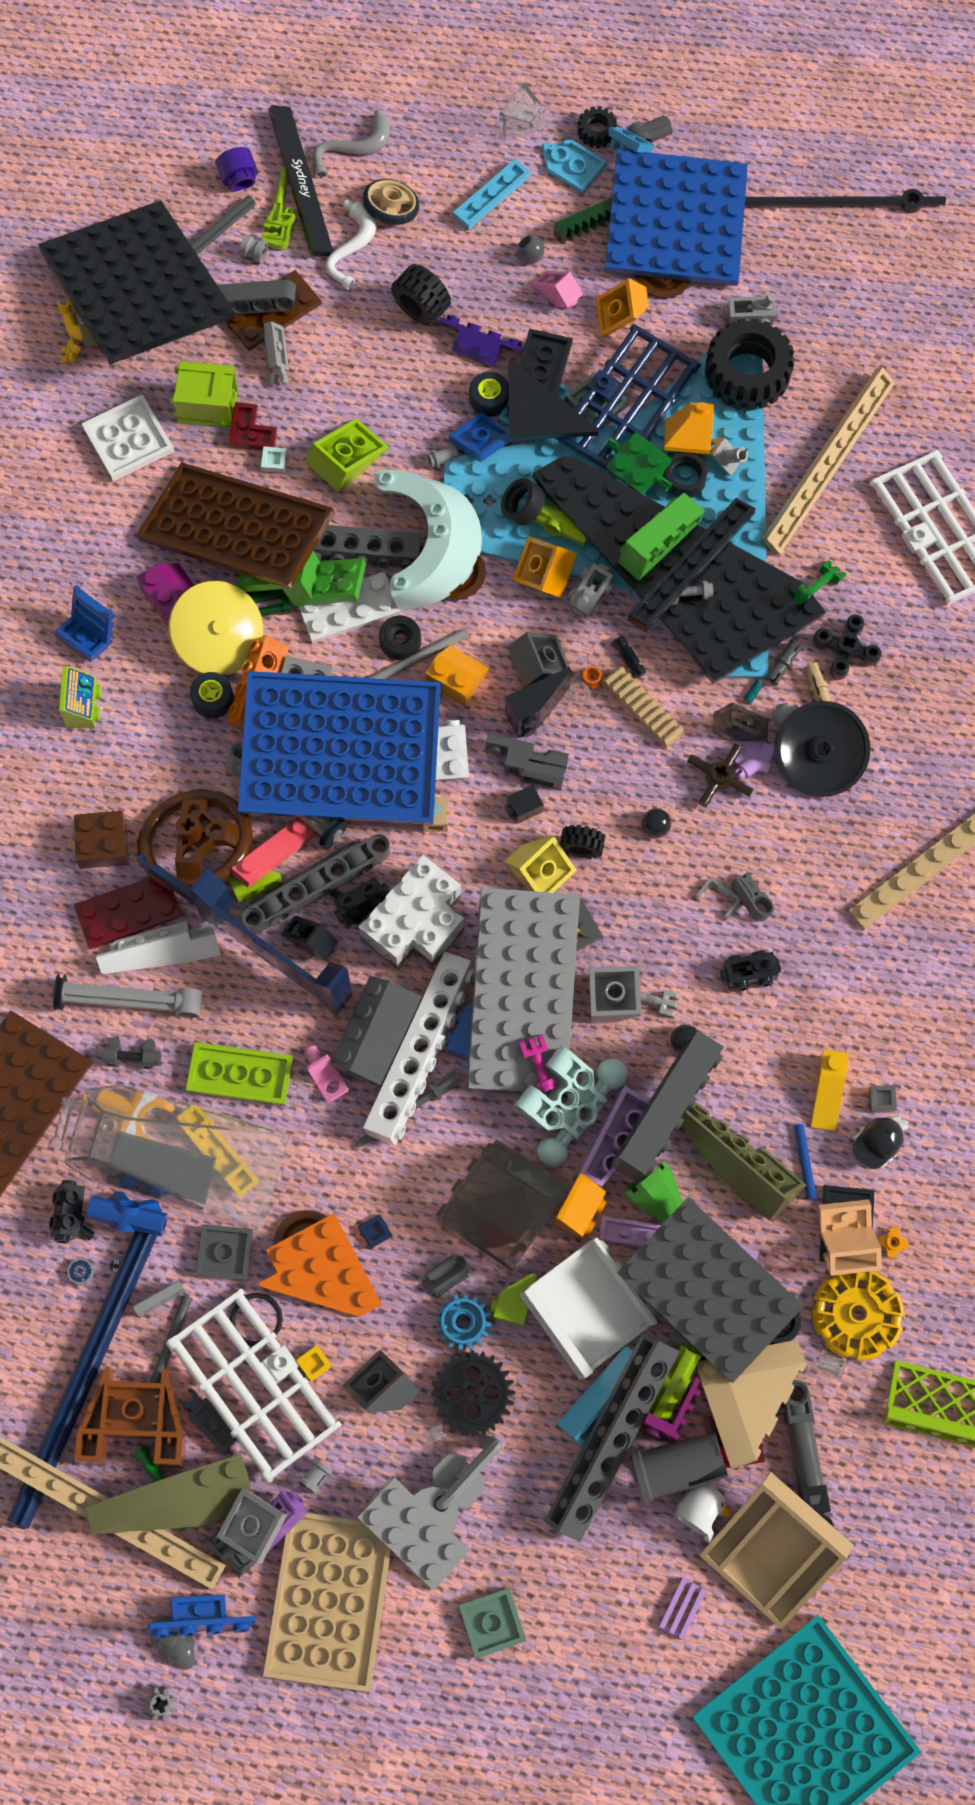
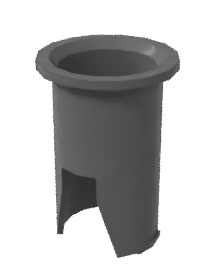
M716 1433L689 1438L644 1451L636 1450L634 1446L630 1447L638 1483L647 1508L651 1507V1503L656 1498L700 1487L728 1477Z

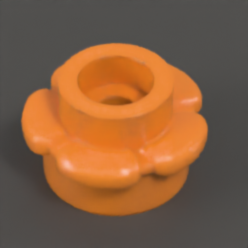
M596 666L585 668L580 675L582 678L581 683L585 687H591L592 689L599 687L604 679L603 673Z

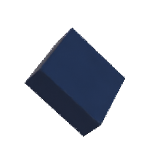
M380 1214L358 1226L370 1249L393 1237Z

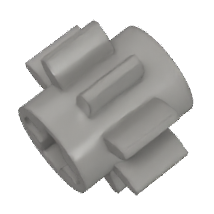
M158 1687L154 1688L156 1696L145 1698L150 1702V1707L145 1712L152 1711L155 1714L153 1717L154 1722L162 1715L165 1721H169L168 1713L170 1711L178 1712V1709L173 1707V1702L177 1701L179 1697H171L169 1695L171 1688H167L162 1694ZM158 1697L168 1701V1705L164 1707V1713L162 1709H156L155 1704L159 1702Z

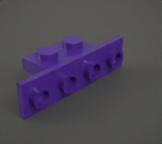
M447 315V318L439 317L438 321L459 328L452 348L454 352L494 366L502 345L520 352L523 351L524 347H521V341L513 338L505 341L500 339L502 334L491 330L488 331V334L481 332V326L470 322L465 326L459 323V318Z

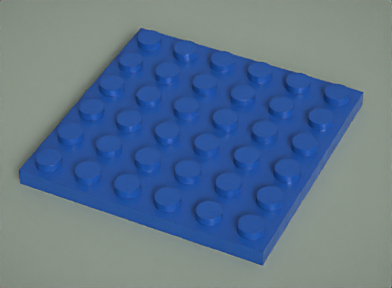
M617 149L605 271L738 286L748 164L650 152L638 153L633 150Z

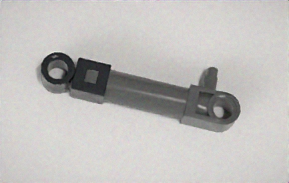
M793 1380L792 1385L801 1392V1399L794 1401L789 1397L786 1405H780L775 1416L784 1415L786 1426L789 1429L799 1485L797 1490L798 1496L834 1527L829 1516L824 1514L831 1512L827 1485H824L814 1433L813 1421L815 1419L810 1391L804 1382Z

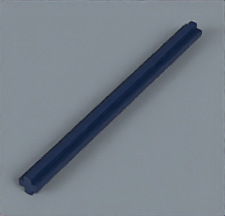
M137 1230L134 1232L35 1455L55 1468L157 1235ZM23 1482L7 1521L29 1529L44 1494Z

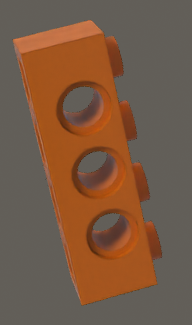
M268 635L255 638L251 642L248 659L242 667L243 674L235 689L236 696L234 702L228 710L227 724L244 732L248 671L281 673L289 650L288 646Z

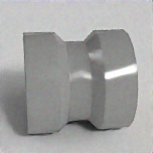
M246 234L241 241L239 255L244 258L251 257L255 262L262 263L264 256L268 252V242L264 240L257 241L253 236Z

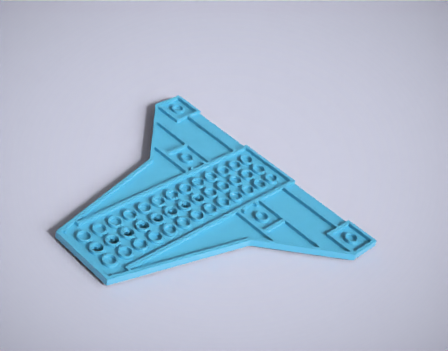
M706 353L698 360L701 367L688 380L675 399V405L670 406L650 435L651 439L649 442L669 457L680 453L664 451L665 420L691 402L714 404L712 439L726 438L734 449L745 448L744 451H748V459L746 462L740 463L732 475H727L713 457L702 458L706 463L708 471L705 487L700 494L691 498L705 510L698 525L708 529L736 497L756 508L755 514L729 542L766 562V544L762 541V537L766 533L764 408L759 409L757 406L754 407V410H747V407L737 409L731 403L729 405L723 403L722 397L717 398L712 393L713 388H709L707 377L705 376ZM739 354L729 360L731 365L743 374L759 375L763 373V359L756 355ZM675 380L663 392L668 394L677 382V380ZM656 397L637 414L631 425L643 431L663 401ZM615 424L601 427L598 431V436L592 439L587 449L598 455L618 426ZM626 431L618 443L622 446L633 435ZM583 437L569 438L579 443ZM555 438L502 447L482 462L469 454L458 456V458L445 462L444 483L455 488L465 497H468L469 500L473 501L471 504L477 513L482 529L480 554L519 563L527 538L530 536L577 553L569 576L580 579L586 566L591 568L593 563L596 565L602 563L612 570L611 574L614 576L611 581L615 583L613 587L627 590L639 602L642 600L589 540L586 545L581 546L562 535L555 537L549 534L543 525L535 521L524 526L517 525L508 520L501 511L503 494L511 483L517 479L526 478L537 484L532 478L533 472L560 457L577 458L623 483L613 474ZM613 450L606 459L609 463L616 454ZM685 465L674 468L671 474L674 481L682 485L694 484L699 477L698 472L694 468ZM658 484L650 487L644 494L665 507L675 497ZM528 492L519 501L517 512L526 503ZM545 495L544 502L555 507ZM487 498H492L496 503H493L492 507H487V503H483V501H487ZM594 578L592 582L601 584V579ZM768 651L724 678L764 679L769 673Z

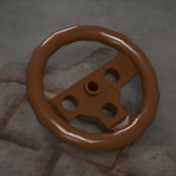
M196 789L177 793L158 804L144 820L137 839L138 857L141 853L145 854L148 864L154 867L157 862L152 853V841L156 829L168 815L181 808L180 818L176 822L178 840L175 857L177 876L175 877L191 888L202 874L203 856L215 846H229L234 849L232 855L221 867L212 871L224 882L233 876L231 868L249 854L253 842L251 818L248 814H238L239 802L223 792ZM208 805H216L230 813L236 824L227 819H214L208 813ZM193 810H200L197 815L189 814ZM221 830L217 836H210L212 831ZM187 852H195V854L192 857L184 858V855ZM144 869L151 880L167 890H172Z

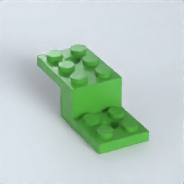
M313 550L291 589L241 573L237 587L244 592L283 589L293 606L353 602L359 599L366 562L363 558L319 561Z

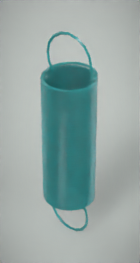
M755 680L743 701L747 700L749 704L752 703L761 690L763 683Z

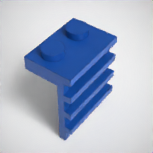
M75 585L73 587L71 617L55 630V637L89 662H92L113 642L110 638L114 633L111 629L114 627L112 620L115 618V614L111 609H107L81 590L78 585Z

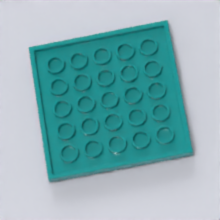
M819 1615L813 1617L691 1716L755 1805H859L921 1753V1750Z

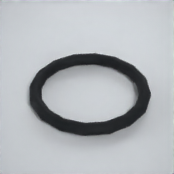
M262 1293L247 1294L245 1296L247 1300L260 1298L267 1300L273 1305L278 1317L277 1326L274 1330L277 1336L283 1322L282 1310L277 1301L269 1295ZM237 1303L232 1308L230 1321L235 1328V1316L239 1309ZM242 1336L247 1345L254 1346L261 1341L248 1340Z

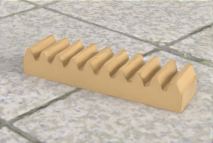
M619 666L602 681V684L666 749L684 735L683 727L679 726L676 720L670 717L669 712L664 711L662 705L659 706L656 699L651 698L649 692H645L643 686L638 685L636 679H632L630 673L625 672L623 666Z

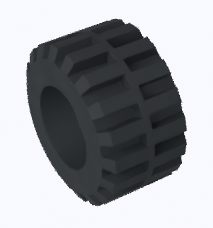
M411 264L391 285L392 295L399 307L411 319L422 325H433L451 305V297L445 285L433 272L421 265Z

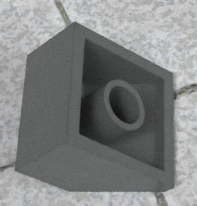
M526 632L507 646L511 660L519 674V680L524 688L570 667L557 635Z

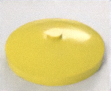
M208 581L191 587L178 598L169 616L168 632L172 648L187 667L200 674L217 672L225 676L242 669L248 659L251 642L255 638L263 636V622L257 605L242 589L227 582Z

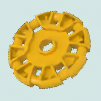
M869 1271L835 1275L829 1280L825 1279L818 1287L813 1298L815 1307L814 1310H811L813 1326L817 1335H821L826 1342L824 1345L836 1355L845 1359L847 1357L856 1358V1361L872 1360L882 1356L881 1353L887 1348L890 1350L898 1341L903 1329L901 1327V1320L904 1318L903 1303L898 1292H894L890 1286L891 1283L881 1274ZM858 1280L867 1282L866 1289L857 1288ZM840 1284L846 1289L841 1294L835 1289ZM880 1291H882L885 1297L887 1298V1300L883 1303L880 1300V1298L876 1295ZM825 1303L833 1304L832 1313L824 1312ZM858 1306L865 1311V1318L858 1321L852 1317L851 1311L853 1307ZM884 1314L891 1316V1324L883 1323ZM832 1325H835L840 1332L835 1337L828 1329ZM878 1333L881 1340L875 1344L871 1337ZM850 1339L859 1340L858 1348L849 1346Z

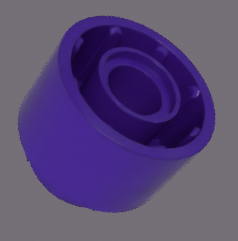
M232 148L216 158L215 165L224 186H228L230 190L237 192L243 188L252 187L255 184L258 169L249 148Z

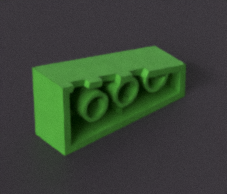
M685 493L678 498L674 497L662 512H658L650 522L625 542V545L620 550L621 556L618 563L639 581L701 522L705 510Z

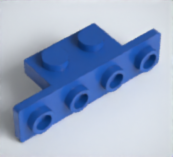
M225 1594L171 1598V1622L149 1623L145 1628V1635H152L154 1639L169 1637V1634L179 1633L181 1637L194 1636L196 1632L206 1631L207 1635L221 1634L223 1630L233 1629L234 1633H243L249 1631L250 1627H253L256 1623V1616L226 1618Z

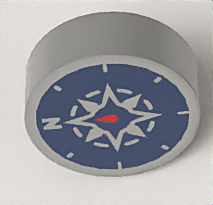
M79 1258L70 1263L67 1274L73 1283L85 1285L92 1280L94 1268L88 1260Z

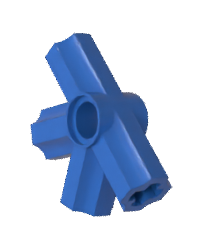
M115 1191L108 1198L93 1195L87 1208L88 1219L112 1224L115 1229L122 1232H135L137 1230L157 1236L164 1234L168 1213L162 1212L163 1210L159 1202L154 1199L136 1202L130 1200L124 1192Z

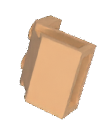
M869 1199L818 1205L820 1235L828 1252L823 1253L830 1276L882 1270L881 1246L872 1229L871 1203Z

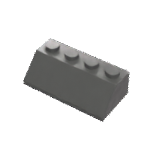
M369 976L330 1065L346 1077L382 1087L423 997L389 980Z

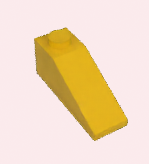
M826 1049L821 1053L811 1128L836 1132L849 1053Z

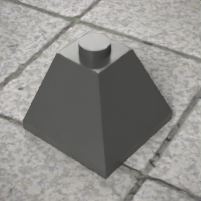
M381 1350L342 1385L368 1413L401 1410L420 1392L406 1374Z

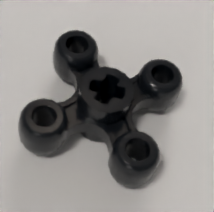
M853 614L848 617L845 623L846 633L839 637L832 635L825 628L817 630L813 636V644L816 648H830L836 652L837 659L830 666V675L836 680H842L847 676L849 672L848 661L852 658H860L869 666L876 665L881 659L882 652L878 646H863L859 643L857 635L862 632L865 624L864 619L860 615Z

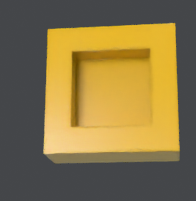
M318 1345L296 1360L311 1382L333 1367Z

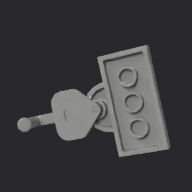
M492 1434L483 1436L481 1443L484 1449L470 1464L456 1453L444 1456L432 1470V1485L420 1487L414 1493H411L392 1476L356 1515L432 1590L442 1582L470 1551L451 1531L457 1523L458 1507L471 1506L484 1491L485 1482L479 1473L502 1449V1442Z

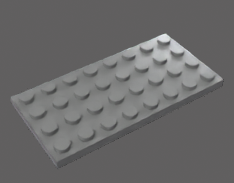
M480 888L467 1088L525 1092L529 1085L536 1088L535 1084L540 1083L534 1066L535 1064L531 1056L523 1059L518 1044L519 1041L524 1040L526 1048L530 1049L528 1038L533 1037L536 1046H539L537 1035L543 1034L548 1051L541 1053L544 1065L559 1046L570 1050L580 895ZM545 1067L549 1079L554 1078L556 1082L554 1086H558L559 1079ZM548 1090V1091H545V1092H542V1093H550L551 1090Z

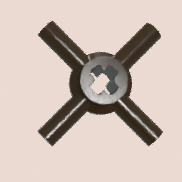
M734 744L723 762H715L711 765L693 754L690 755L687 763L705 772L706 780L709 784L698 802L699 805L706 808L717 790H724L729 787L747 797L751 796L754 789L735 779V772L732 768V765L742 751L741 746ZM721 772L724 774V776H722V778H718L717 774L719 775V773Z

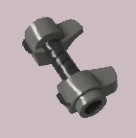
M112 1037L109 1040V1046H106L104 1050V1063L109 1067H119L122 1061L139 1062L142 1069H153L155 1066H160L161 1051H156V1044L152 1039H146L141 1052L122 1051L120 1038Z

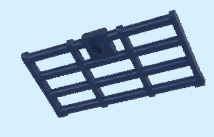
M636 324L631 325L629 328L630 332L611 359H607L604 369H599L587 386V393L585 396L580 397V403L575 408V411L580 415L585 412L587 407L598 413L599 415L592 423L598 428V431L606 419L616 424L618 427L610 439L613 438L617 443L626 431L632 435L637 432L647 441H650L652 432L670 406L675 405V399L693 373H697L701 367L698 361L688 357ZM637 336L649 342V344L630 371L618 365V363ZM659 348L667 353L668 356L648 383L637 375L655 349ZM677 359L687 365V367L670 392L666 394L656 387ZM613 371L624 377L621 383L610 376ZM634 383L644 390L624 419H621L613 414L612 411L630 385ZM652 394L663 402L643 431L631 425V423ZM595 396L607 402L604 408L592 401ZM585 436L579 443L569 437L555 438L607 470L606 466L609 462L606 459L612 450L606 444L598 455L587 449L595 436Z

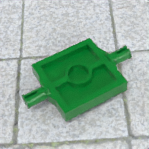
M637 432L622 446L613 438L610 439V442H607L606 446L616 454L606 468L627 486L643 495L655 484H658L665 491L671 488L672 483L663 477L664 470L672 462L671 458Z

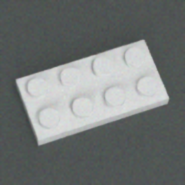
M385 571L363 578L358 601L298 606L312 644L400 614V609L391 596L390 584Z

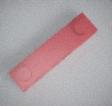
M296 818L231 868L233 876L247 888L251 887L316 837V831L300 818Z

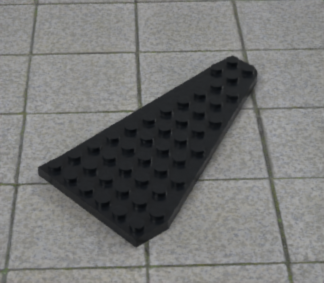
M560 457L533 472L532 478L543 489L548 499L560 512H564L641 599L652 590L707 530L699 525L695 526L638 581L618 563L621 556L620 550L630 537L666 507L574 457ZM728 542L689 585V587L701 586L702 581H708V583L713 584V597L703 600L702 595L679 596L678 604L671 605L659 619L687 649L710 682L715 684L825 615L826 611L814 595L804 603L797 604L794 600L795 592L801 584H804L803 582Z

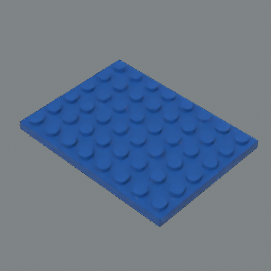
M248 671L238 814L433 825L441 682Z

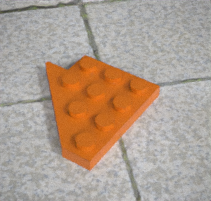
M335 1213L266 1249L277 1273L259 1282L260 1287L358 1317L382 1305Z

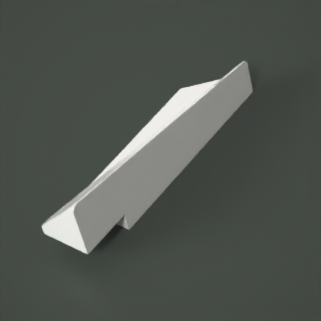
M187 921L115 940L110 944L111 951L96 955V959L101 973L108 974L193 962L219 956L221 951L214 924L209 923L189 930Z

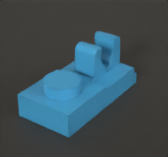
M609 127V136L612 137L610 142L611 149H618L619 147V149L624 150L629 148V150L638 153L652 152L654 144L625 128Z

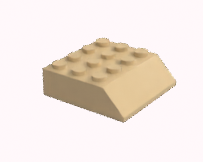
M770 1472L722 1526L699 1556L782 1630L847 1559L854 1545Z

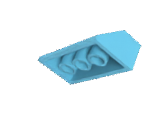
M627 1346L622 1349L557 1423L562 1431L581 1449L633 1352Z

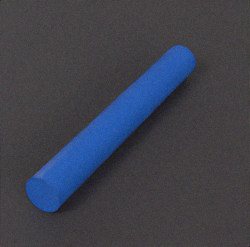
M804 1124L794 1125L803 1181L807 1185L805 1187L807 1200L817 1199Z

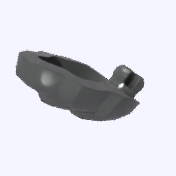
M158 1615L154 1617L152 1623L171 1622V1616ZM179 1633L169 1634V1637L154 1639L150 1635L154 1649L159 1652L166 1664L174 1665L183 1670L192 1668L195 1663V1640L192 1636L181 1637Z

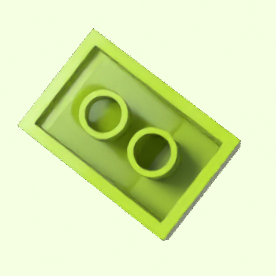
M356 418L313 443L305 463L339 492L359 477L389 446Z

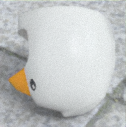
M712 1484L687 1490L682 1495L675 1510V1516L689 1528L702 1535L708 1543L715 1536L712 1530V1523L718 1516L731 1518L724 1496Z

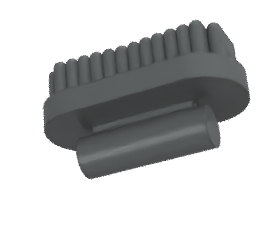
M451 1255L425 1273L427 1278L422 1280L423 1288L432 1297L436 1295L439 1298L450 1288L469 1278L468 1263L462 1256L454 1258Z

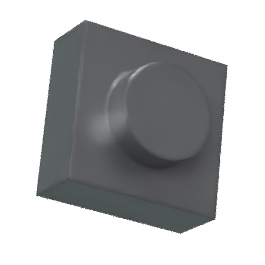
M896 1086L869 1087L870 1112L897 1111Z

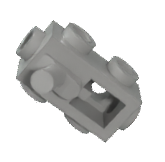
M769 293L767 296L729 297L728 305L723 308V318L728 320V323L732 321L738 323V319L746 318V321H751L754 318L758 319V322L764 323V321H767L773 325L774 319H778L779 314L778 305H774L776 297L772 293Z
M593 563L591 568L586 566L580 576V579L583 580L578 588L574 586L567 597L570 599L569 606L572 607L570 611L580 618L584 615L589 617L591 613L596 615L602 605L599 601L603 593L608 595L615 584L611 581L614 575L611 574L612 570L602 563L599 565ZM594 578L601 579V584L599 586H595L592 581Z

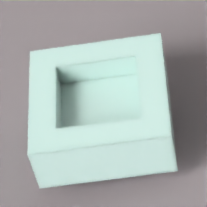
M263 447L261 471L284 473L287 457L286 448Z

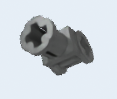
M220 1529L211 1537L207 1536L204 1539L219 1558L224 1562H229L237 1572V1578L243 1576L256 1564L222 1540L220 1541L216 1537ZM235 1555L240 1559L243 1565L238 1561Z

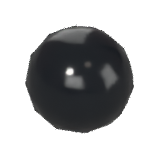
M661 808L648 810L643 815L641 821L643 831L652 838L665 836L670 831L672 824L669 814Z
M684 1024L672 1031L670 1043L676 1053H679L687 1039L698 1031L694 1026Z

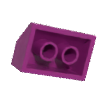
M179 563L157 564L136 576L141 591L168 627L169 616L174 604L184 592L195 585Z

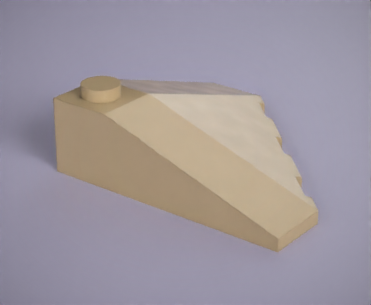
M798 1340L768 1345L734 1383H731L707 1359L698 1362L696 1367L731 1469L757 1461L761 1450L758 1448L764 1436H770L778 1421L775 1415L780 1405H786L795 1388L792 1385L798 1372L802 1373L806 1366Z

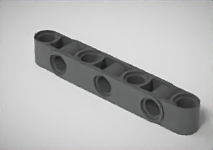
M382 834L373 835L265 896L259 902L243 911L241 916L243 926L252 933L258 934L280 923V919L283 921L323 898L322 895L325 897L334 889H338L363 875V871L368 872L389 857L390 842L388 838ZM376 845H383L386 847L381 852L373 850V848ZM337 868L344 871L340 876H334L331 873ZM293 893H300L302 895L296 901L289 898ZM252 917H257L260 919L259 922L255 925H249L247 923L248 920Z

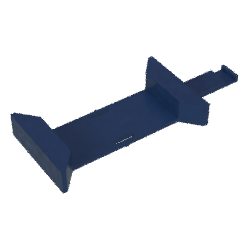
M141 853L137 858L139 865L196 906L203 920L217 925L260 956L267 963L315 996L334 1015L340 1012L353 995L348 969L345 966L330 961L319 976L315 978L226 914L233 906L228 887L209 868L205 869L190 888L157 863L154 867L150 866L145 854Z

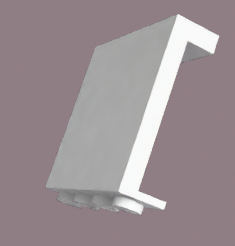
M597 1237L588 1241L519 1293L522 1300L579 1380L587 1378L593 1373L595 1368L649 1326L658 1323L654 1318L655 1312L647 1303L644 1304L639 1294L617 1274L622 1267L621 1264L613 1261L609 1255L610 1249L604 1241H599Z

